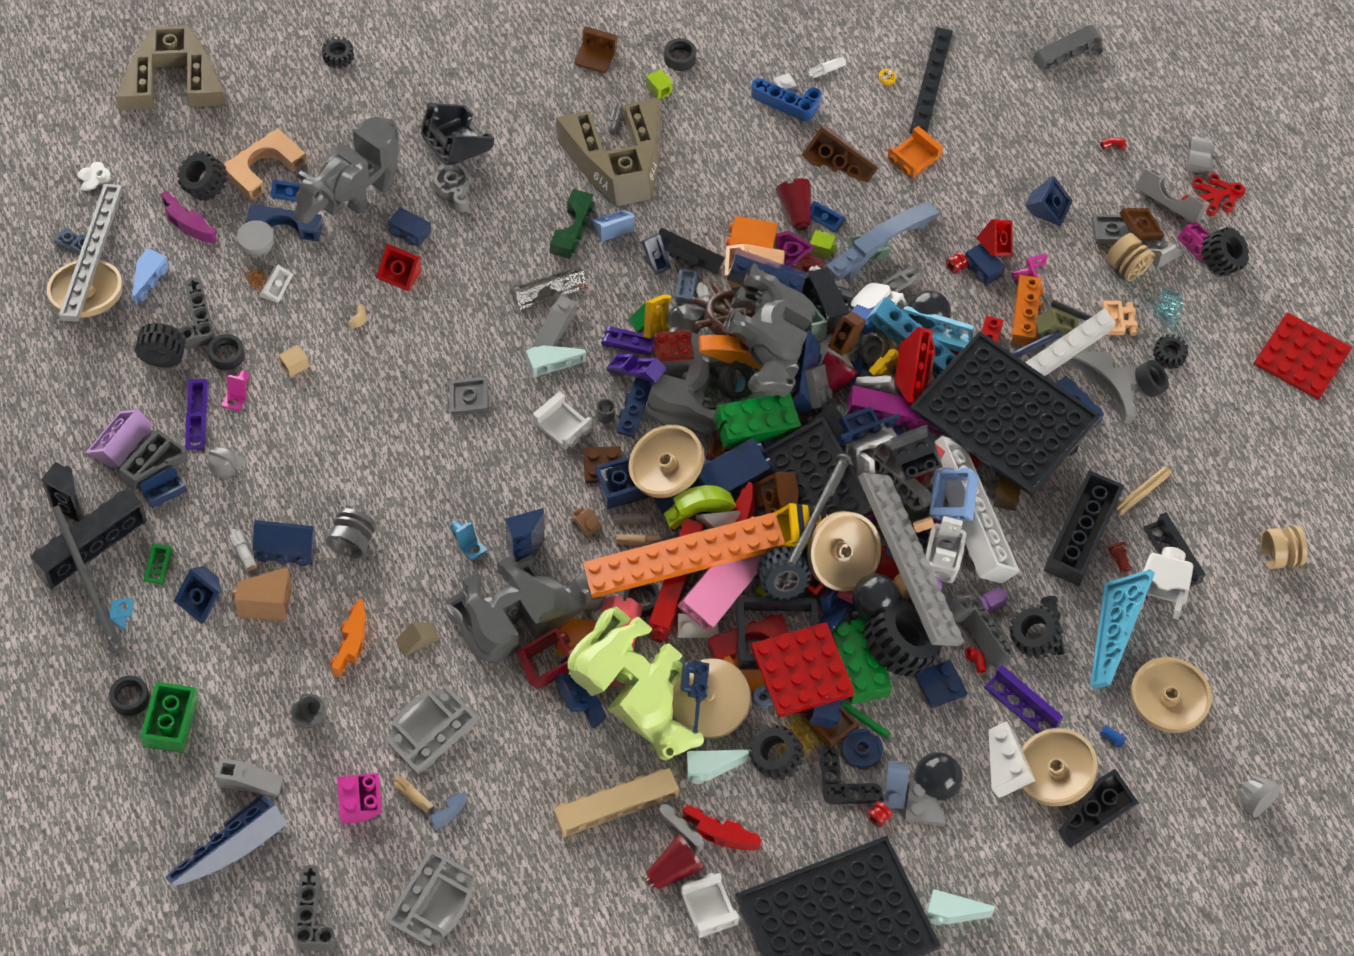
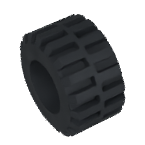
M199 151V153L193 152L192 155L189 154L186 156L187 159H183L181 162L183 164L178 168L180 172L177 173L179 178L177 181L181 185V189L200 201H209V198L214 199L215 195H219L221 189L225 188L224 183L227 182L228 178L226 176L228 173L225 170V165L210 153ZM206 171L204 177L199 181V178L202 175V173Z
M1225 227L1204 238L1205 240H1203V246L1201 247L1202 257L1205 260V264L1208 265V269L1213 271L1215 275L1227 276L1247 266L1249 260L1248 244L1245 242L1243 235L1241 236L1240 232L1236 231L1235 228Z
M164 323L145 324L139 330L135 346L136 356L148 365L172 368L182 361L186 337L181 331H178L179 329Z
M1033 604L1028 605V609H1025V607L1021 608L1022 612H1016L1014 614L1016 618L1011 619L1013 626H1009L1010 636L1016 647L1022 654H1026L1030 658L1034 656L1035 659H1040V655H1043L1044 658L1048 657L1047 653L1049 652L1053 654L1055 652L1054 648H1059L1060 646L1058 641H1062L1063 638L1061 634L1063 629L1054 612L1050 611L1046 606L1043 608L1039 604L1036 607ZM1035 624L1046 625V631L1040 638H1026V633L1031 626Z
M772 724V728L767 725L764 727V731L758 730L757 737H752L753 744H749V748L752 750L749 752V757L752 758L751 762L755 768L765 777H770L772 780H777V778L785 780V776L789 778L793 776V771L797 773L799 770L798 765L803 764L801 757H804V752L802 751L804 747L800 739L783 725L779 727L777 724ZM776 744H785L784 755L779 760L768 761L769 750Z

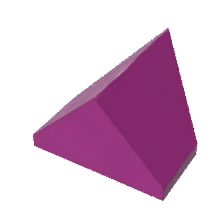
M790 231L776 234L777 250L785 252L784 265L792 267L815 248V246Z

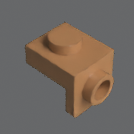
M580 507L573 512L574 516L570 518V521L577 524L585 537H589L603 527L591 507L585 509Z

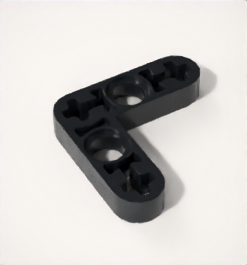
M825 747L821 751L823 798L827 803L871 804L881 800L883 790L876 783L841 784L838 751L833 747ZM827 753H831V756H835L832 757L831 765L829 766L828 758L824 757L827 755ZM829 771L834 772L836 779L829 780L825 774ZM862 789H864V793H870L871 789H874L875 793L878 794H876V797H872V794H865L864 798H862ZM830 790H833L834 793L837 794L835 795V798H831V795H827L830 793ZM841 790H844V798H841ZM855 790L859 796L853 799L847 795V792Z

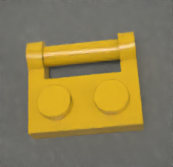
M661 295L646 301L644 337L650 339L659 334L668 333L667 314L672 296Z

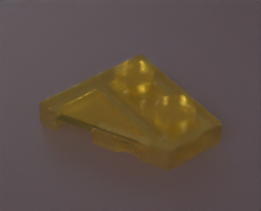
M798 714L795 715L789 729L803 744L804 749L802 751L804 752V757H801L803 760L820 747L823 741L803 722ZM782 744L779 751L782 756L785 753V744Z

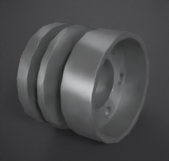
M349 508L341 509L336 515L333 527L329 530L326 544L332 551L340 555L343 554L345 547L353 549L350 558L360 559L367 550L368 541L371 540L372 534L376 530V524L368 515Z

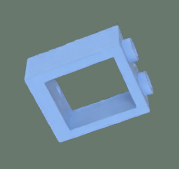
M943 468L942 470H935L929 515L936 520H943L945 516L961 521H973L978 475L970 468H961L960 470ZM946 481H967L964 508L943 507Z

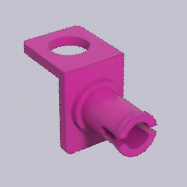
M1047 254L1027 258L1026 268L1011 272L1012 279H1014L1013 282H1017L1020 275L1038 278L1034 268L1046 265ZM1042 259L1041 262L1034 263L1036 260Z
M239 371L237 377L228 375L227 395L221 404L222 408L240 411L246 399V382L249 380V374L246 371ZM231 400H236L238 404L230 405L228 404V402Z

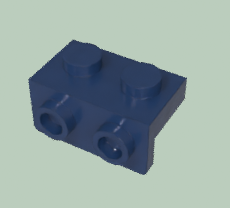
M170 466L139 482L143 496L152 508L160 506L164 502L187 492V488L179 478L174 466Z

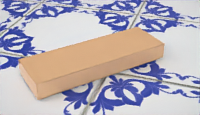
M929 514L912 520L917 533L934 527L932 516Z

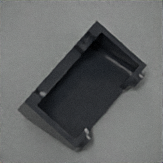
M428 103L421 126V136L443 164L455 165L486 153L494 146V137L491 134L485 133L483 136H477L469 125L472 122L473 115L466 105Z

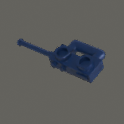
M696 660L683 664L680 685L681 691L687 692L688 697L696 699L694 729L692 730L694 734L698 733L700 703L707 698L709 663ZM690 673H693V684L689 685Z

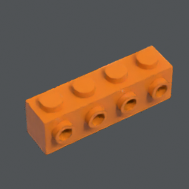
M1019 276L1011 344L1026 346L1038 340L1039 332L1036 330V318L1040 316L1038 311H1041L1042 301L1039 300V297H1042L1044 286H1041V278Z

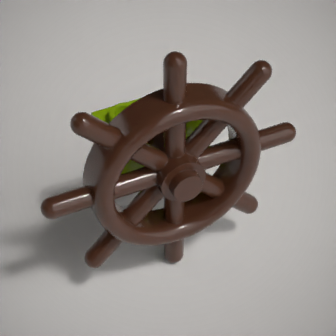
M718 283L712 284V289L716 294L708 302L697 297L691 298L692 304L705 309V320L696 321L694 324L695 328L709 327L716 335L737 337L734 333L729 334L722 331L724 322L732 310L739 311L742 315L750 318L755 315L749 309L745 311L744 308H731L730 305L733 297L738 291H723ZM745 287L747 291H751V288Z

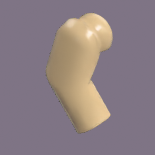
M362 304L356 306L357 314L348 321L352 329L362 326L367 321L365 306Z

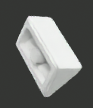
M280 265L274 267L259 297L279 303L293 274Z

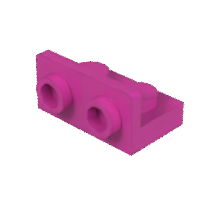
M1198 222L1186 225L1177 239L1200 262L1204 260L1201 247L1203 246L1204 238L1209 233Z

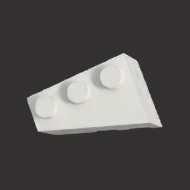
M1006 721L989 729L991 788L999 798L1034 782L1035 778L1015 732Z

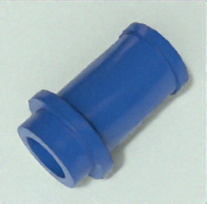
M1107 724L1099 734L1112 742L1114 747L1118 746L1119 748L1123 746L1127 739L1123 733H1118Z

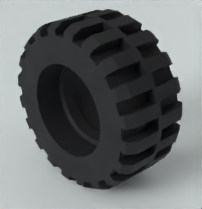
M900 598L899 603L894 607L880 609V614L870 618L865 623L864 638L867 640L866 645L871 650V655L878 660V664L885 666L889 672H895V675L907 677L917 675L936 660L941 653L942 645L931 644L913 601H908L907 598Z

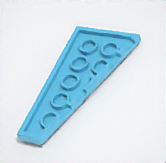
M1151 569L1105 583L1090 682L1092 688L1099 689L1111 685L1155 572Z

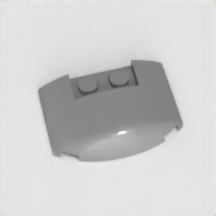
M442 685L443 689L434 691L430 689L409 702L392 722L389 737L386 735L385 740L417 774L434 764L438 757L459 738L466 735L479 720L473 711L447 685Z
M430 848L387 917L386 922L429 947L434 945L433 943L444 938L463 916L472 895V878H474V873Z

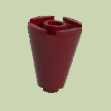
M805 178L793 179L792 183L788 184L785 181L776 187V194L791 224L799 231L807 229L811 224L810 181Z
M828 351L821 365L825 364L832 397L858 373L850 365L848 366L843 360Z
M679 834L647 870L646 875L648 877L645 880L652 889L656 887L659 890L701 871L704 865L689 847L686 840Z

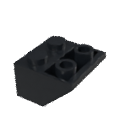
M927 425L891 438V451L906 481L943 467L934 438Z

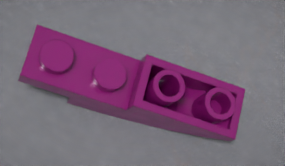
M167 190L161 193L162 203L166 207L167 219L174 226L198 240L212 244L217 242L216 230L213 226H209L206 223L202 214L198 215L194 209L189 212L185 206L182 207L179 204L176 196L171 195Z

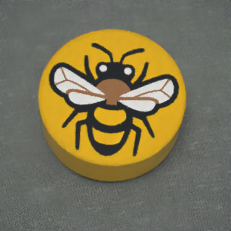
M891 69L881 70L878 77L879 82L883 85H892L896 80V73Z

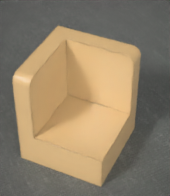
M299 345L278 355L280 365L289 377L309 367L308 357Z

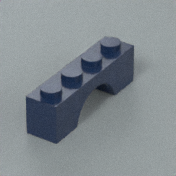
M250 204L245 223L254 220L263 221L271 228L276 225H289L298 231L300 239L317 242L319 241L323 226L321 214H316L313 220L306 224L298 221L293 216L295 210L268 207L260 204Z

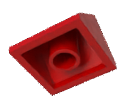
M991 219L976 239L992 256L1013 257V220Z
M386 244L376 278L409 291L422 271L421 257Z

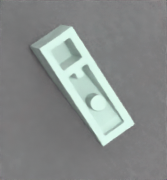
M543 345L526 350V361L534 378L586 362L585 349Z
M687 751V781H692L694 784L709 781L747 762L749 751Z
M933 889L926 916L930 923L934 925L952 924L991 917L995 906Z

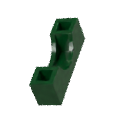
M576 189L572 190L567 202V212L573 216L575 221L568 228L555 230L550 242V254L571 259L572 254L577 253L579 246L577 242L582 240L584 235L583 228L589 224L590 216L588 215L590 212L593 213L596 202H593V194Z

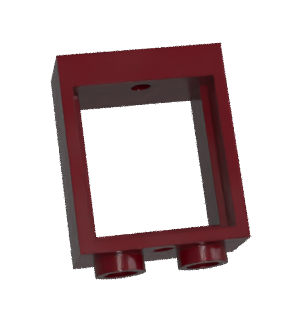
M558 628L553 629L516 651L530 684L536 689L543 688L555 681L554 678L558 674L569 673L568 661L540 676L532 660L534 655L557 642H560L567 659H569L574 649H571L568 644L571 641L567 633L561 632Z

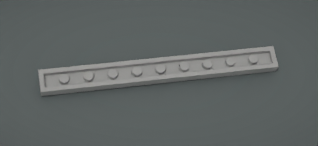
M104 184L59 313L61 321L79 322L123 192L122 185Z

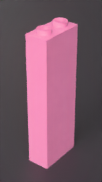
M766 553L708 568L677 606L708 632L717 624L755 577L758 562H761L760 558L766 556Z

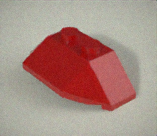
M917 327L900 344L895 383L906 401L914 403L931 383L935 356L933 331L931 329Z

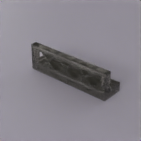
M576 266L510 289V292L515 297L519 310H523L558 298L560 295L564 296L587 288L588 285L584 270Z

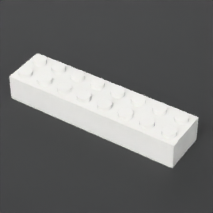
M944 436L935 441V444L946 451L941 459L943 467L936 470H942L943 468H952L954 470L970 468L977 474L967 450L952 439ZM978 476L973 521H963L961 530L966 532L965 544L969 551L968 555L976 567V574L986 580L1004 583L1020 571ZM946 481L945 496L948 501V507L964 508L967 481Z

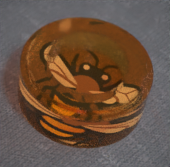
M259 269L250 271L247 275L248 283L253 287L264 285L266 282L265 273Z

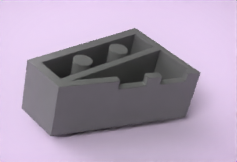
M156 429L119 469L120 480L136 490L140 488V481L170 466L176 467L188 460V450L159 429Z

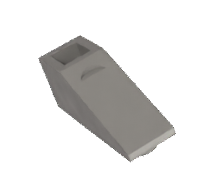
M220 758L215 780L217 787L279 796L283 776L241 761Z

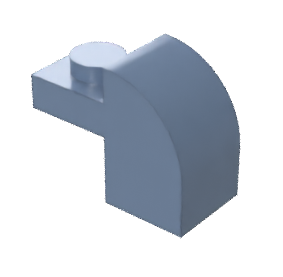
M887 761L883 803L887 807L904 809L908 785V763Z

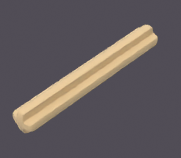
M1166 466L1161 468L1116 505L1115 513L1122 516L1167 479L1171 474V470Z

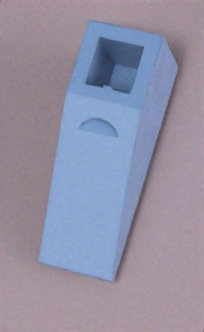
M149 248L137 260L132 292L134 305L136 306L140 301L146 299L148 291L157 285L160 276L165 275L169 268L166 256Z

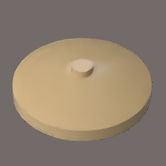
M99 260L80 318L103 313L119 300L123 291V282L119 271L112 264ZM77 261L68 263L58 269L51 276L47 284L49 302L59 313Z
M665 425L655 428L645 434L633 448L629 459L630 477L637 488L648 496L666 498L677 495L689 488L698 478L704 464L703 446L697 436L686 427Z
M848 511L836 512L824 518L814 529L808 543L807 557L811 572L822 585L837 591L853 590L861 578L874 574L879 565L881 541L875 526L866 517Z
M1173 657L1153 659L1145 663L1137 671L1131 684L1130 695L1135 711L1142 720L1160 731L1182 733L1192 730L1202 723L1211 707L1212 692L1207 679L1199 669L1182 659Z
M704 659L700 661L709 663L708 690L706 692L707 698L700 703L698 731L703 734L704 739H716L734 732L744 722L751 706V690L743 673L733 664L720 659ZM690 673L689 685L693 684V673ZM680 677L673 687V715L678 723L693 730L696 699L688 697L687 692L681 691Z
M1063 728L1048 729L1031 737L1022 747V751L1035 778L1034 782L1022 787V789L1031 799L1040 804L1064 806L1074 803L1091 790L1097 779L1099 766L1095 750L1084 736L1075 731Z

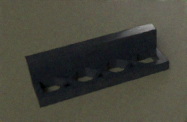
M1167 512L1160 514L1156 522L1143 527L1159 554H1162L1163 551L1160 547L1161 542L1178 548L1185 553L1184 561L1193 564L1190 587L1202 583L1205 573ZM1158 526L1162 532L1161 537L1153 535L1150 529Z

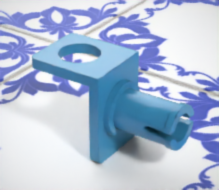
M457 520L450 525V530L456 534L459 548L471 561L487 552V548L477 540L471 522L463 526ZM473 547L480 548L479 552L474 554L469 551Z
M132 597L113 600L111 610L108 611L112 622L121 629H125L127 617L132 616L134 603ZM128 604L127 610H125L121 605ZM96 614L97 623H99V624L101 625V623H100V621H99V619H98V616H97V614Z

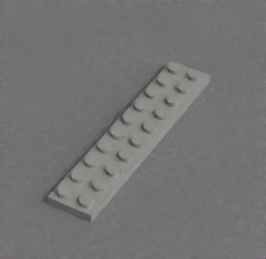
M862 473L858 476L859 481L931 644L961 645L964 642L961 632L953 619V614L949 610L945 596L941 592L930 563L926 559L923 547L919 543L915 529L912 527L908 514L902 505L901 498L894 487L893 480L890 478V475Z

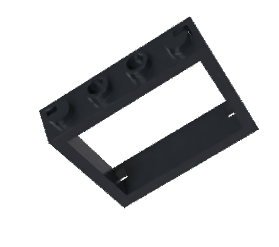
M770 596L738 597L736 603L738 669L759 670L753 653H746L744 610L810 612L811 626L818 625L817 598L790 597L789 600H786V598L778 600Z

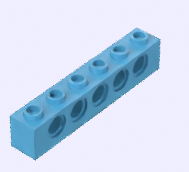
M887 297L879 301L867 317L873 325L898 346L917 327H922V325L916 323L906 312L902 311ZM932 335L935 346L932 374L938 377L956 355Z

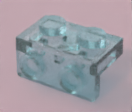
M1161 288L1153 314L1170 318L1168 327L1172 328L1173 322H1178L1184 302H1181L1183 294Z

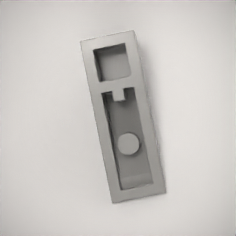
M560 295L551 308L533 347L543 345L555 346L577 314V302Z

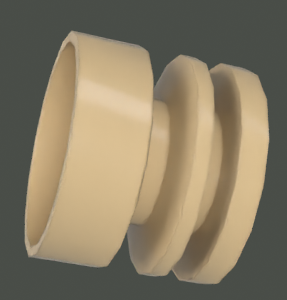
M1133 233L1126 234L1120 238L1106 256V261L1114 269L1120 268L1119 273L1130 282L1143 274L1155 257V253L1149 250L1146 245L1141 246V240Z
M1297 525L1284 527L1282 530L1279 528L1263 530L1261 535L1262 554H1272L1274 559L1265 561L1267 568L1271 570L1284 568L1286 565L1289 567L1295 565L1302 566L1306 563L1307 542L1301 527Z

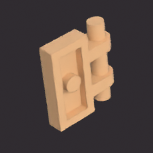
M1103 301L1102 309L1105 308L1116 322L1113 330L1106 335H1124L1125 329H1128L1131 336H1136L1138 322L1135 321L1136 309L1133 307V303L1127 302L1126 307H1122V301ZM1123 315L1127 316L1128 320H1124Z

